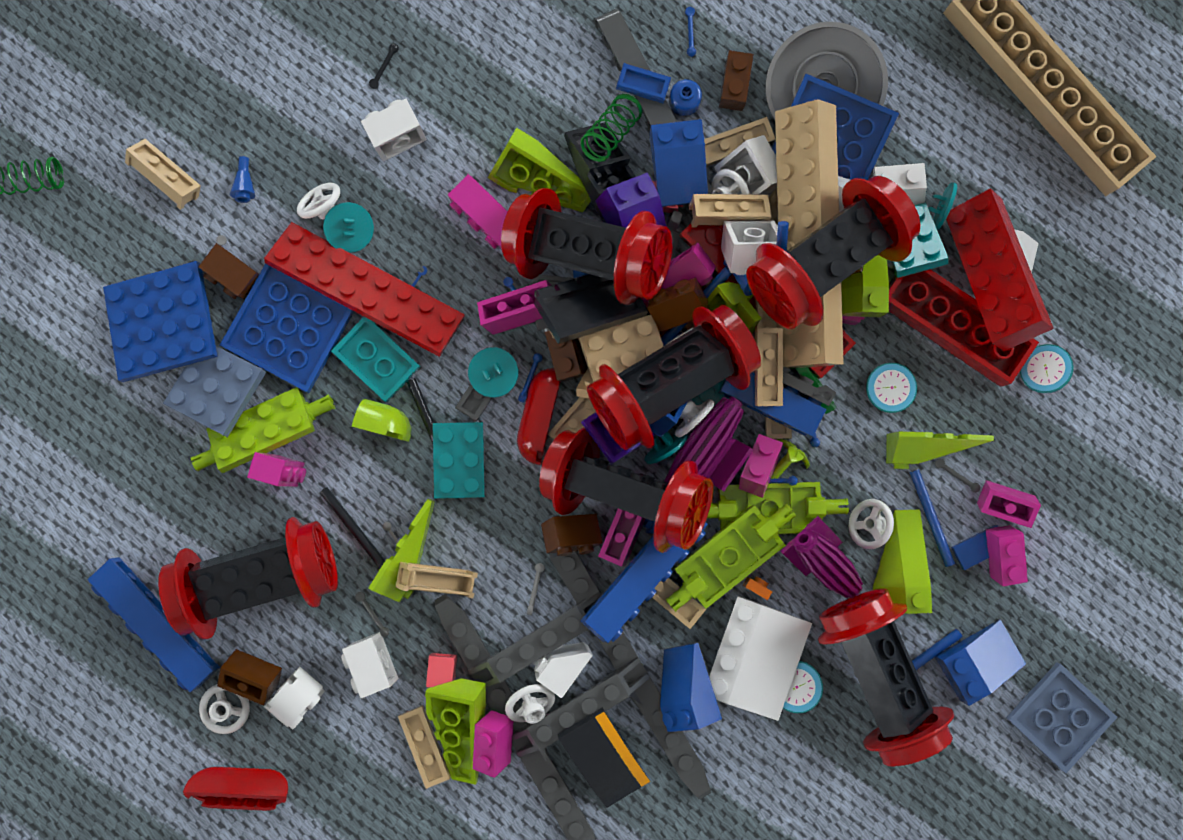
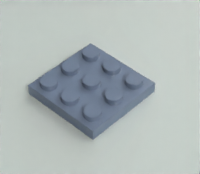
M216 346L218 357L185 366L163 404L228 438L266 371Z
M1057 662L1006 717L1012 725L1064 773H1067L1118 718L1064 666Z

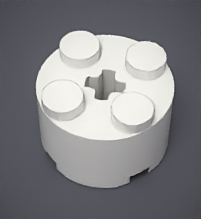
M299 666L277 690L275 696L268 700L264 708L286 727L289 726L293 730L303 719V715L307 710H311L318 703L325 690L318 681Z

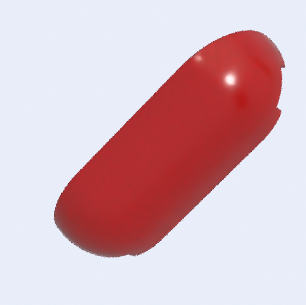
M554 368L544 369L533 377L528 389L517 434V447L520 454L528 462L536 465H541L561 381H557Z
M209 767L197 772L187 781L183 794L187 799L192 796L202 801L201 806L206 808L269 811L275 810L276 805L286 802L288 782L283 774L272 769Z

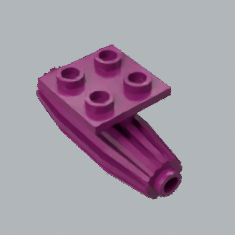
M732 396L728 399L723 397L706 417L697 424L685 444L678 451L664 480L665 482L670 481L682 463L691 460L696 463L699 475L710 478L713 486L723 492L726 490L753 451L751 447L732 438L744 413V410L741 408L743 404Z
M819 516L807 524L781 550V553L805 576L812 573L826 588L844 598L852 599L862 591L863 582L853 563L838 548L843 542Z

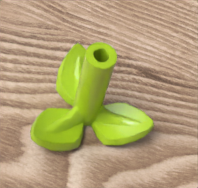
M775 439L783 443V446L787 448V454L776 465L771 479H778L791 463L802 460L806 469L810 467L809 460L802 450L798 449L788 440Z

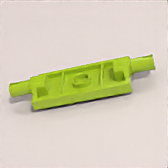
M295 387L243 411L228 438L210 428H206L211 444L210 449L191 457V461H194L192 465L196 471H201V469L216 463L218 470L221 473H225L251 461L255 452H271L314 432L313 421L316 420L317 416L336 409L335 405H333L334 402L328 394L309 404L305 401L302 391Z
M801 482L794 486L789 485V483L768 484L763 498L740 490L739 485H728L724 492L718 489L719 500L717 503H711L707 519L718 518L721 530L751 505H755L764 517H770L782 508L784 504H788L792 509L791 511H794L796 517L782 526L778 534L800 533L817 516L823 520V517L830 514L848 515L849 508H838V506L849 505L847 498L825 499V497H822L820 482Z
M784 504L782 508L770 517H764L755 505H751L689 554L682 562L674 566L673 568L684 582L681 588L666 598V601L676 612L692 598H697L704 608L707 609L786 545L778 533L782 526L796 517L794 511H791L790 506Z

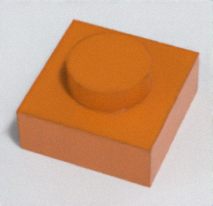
M757 576L753 580L747 577L743 584L744 587L766 600L769 599L773 592L767 588L769 583Z

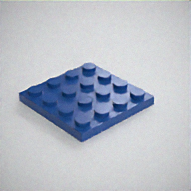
M805 73L791 107L817 99L836 105L838 176L850 180L854 178L868 180L899 113ZM775 141V143H774V145H773V147H772V150L774 151L775 155H776V141Z
M194 261L103 287L118 381L127 382L218 357L203 272L198 267L200 265L199 262Z
M265 264L220 346L301 390L310 393L332 353L331 350L336 346L355 311Z

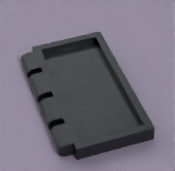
M591 274L578 277L577 280L571 279L557 283L554 287L550 285L534 291L536 297L534 305L558 344L645 317L648 313V309L640 297L632 304H622L616 297L614 280Z

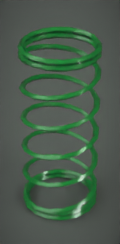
M623 93L618 95L611 105L607 107L605 113H602L599 120L581 138V148L588 158L597 162L606 161L611 155V151L617 148V143L623 140L624 135H627L630 128L641 118L642 107L635 97ZM617 100H631L637 105L639 116L635 119V115L629 108L616 104ZM617 106L624 107L630 111L633 119L626 120L617 110ZM611 114L614 121L606 119V115ZM613 114H616L621 120L625 121L627 126L620 124ZM605 121L607 127L611 131H609L606 128L600 127V122ZM607 121L615 124L620 129L621 134L613 131ZM620 126L627 128V131L623 133ZM594 129H599L602 136L594 133ZM601 129L608 131L615 141L608 139ZM613 133L620 135L621 139L617 141ZM588 136H593L598 146L607 150V156H599L590 149ZM595 137L599 138L602 142H604L606 148L601 146L597 142ZM584 139L586 140V145L588 149L599 158H596L587 152L584 146ZM607 140L612 143H615V146L613 148H610V145L608 144Z
M49 157L46 160V175L49 183L52 186L51 188H48L43 184V180L41 181L36 168V161H38L41 167L43 177L44 169L42 163L40 162V160L35 159L34 171L41 186L39 189H33L30 186V181L28 184L23 172V163H25L28 169L29 180L31 177L30 168L27 162L22 160V162L20 163V170L22 177L26 185L28 186V188L25 191L19 190L17 188V183L15 186L14 182L12 181L9 171L10 164L14 169L16 182L18 174L14 164L12 162H9L7 164V174L11 184L15 189L12 192H6L4 190V185L3 187H1L0 185V195L3 192L7 195H12L15 193L16 190L20 193H26L29 190V188L34 192H39L42 189V187L46 188L47 190H52L54 188L61 189L64 185L63 177L62 182L60 179L59 186H57L56 179L54 182L50 169V163L52 161L55 169V174L57 175L58 169L59 175L61 172L63 176V169L60 162L55 157ZM0 166V171H1L2 179H3V183H4L5 176H4V172H3V170H2V168H1V166Z

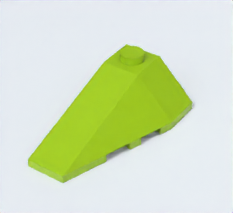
M517 127L487 177L504 189L517 193L518 188L531 191V195L541 188L552 189L557 194L562 207L584 212L591 201L581 179L538 140Z
M877 255L863 265L861 273L851 274V276L841 282L842 316L882 317L889 313L887 259Z
M903 431L889 433L886 435V464H893V469H909V464H919L994 441V436L972 434L954 436L952 433L933 434V432Z
M427 499L408 528L410 530L409 534H405L397 543L396 555L386 559L368 589L397 602L411 597L415 590L403 591L396 588L400 562L420 564L435 504L434 500Z
M920 509L894 510L893 532L885 544L877 576L874 580L873 590L888 589L893 603L906 604L908 609L904 614L932 613L931 583Z
M461 678L427 688L425 691L426 714L428 719L434 723L436 729L434 734L436 740L441 741L444 749L443 758L452 780L476 785L479 772L473 770L475 724L485 716L486 683Z

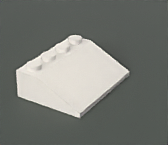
M738 596L709 676L716 700L778 721L812 623Z

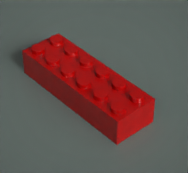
M990 188L951 209L946 220L992 344L1006 351L1054 329L1002 198Z
M931 269L899 278L895 274L889 283L890 313L1000 387L1012 384L1039 343L1032 338L1006 351L992 344L976 299Z

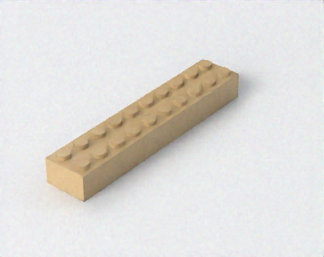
M952 0L943 14L1105 197L1122 187L1156 158V155L1017 0Z
M818 99L775 111L778 222L787 221L789 223L787 250L839 213L836 105ZM841 282L820 297L824 314L822 321L818 325L808 326L801 323L791 330L781 326L783 328V367L805 368L844 364Z

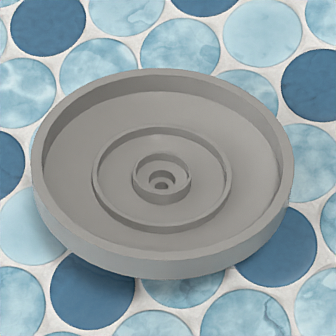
M820 22L800 29L779 47L769 65L765 92L767 104L774 120L775 111L791 107L805 73L881 106L884 105L886 99L888 72L884 57L879 47L867 34L849 24Z

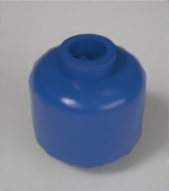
M688 79L680 80L674 84L669 96V104L674 113L680 116H689L698 110L702 100L700 86Z

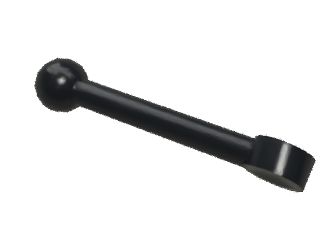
M392 43L389 46L390 51L374 79L369 81V86L372 89H376L379 86L378 81L393 54L398 52L399 46L396 43Z

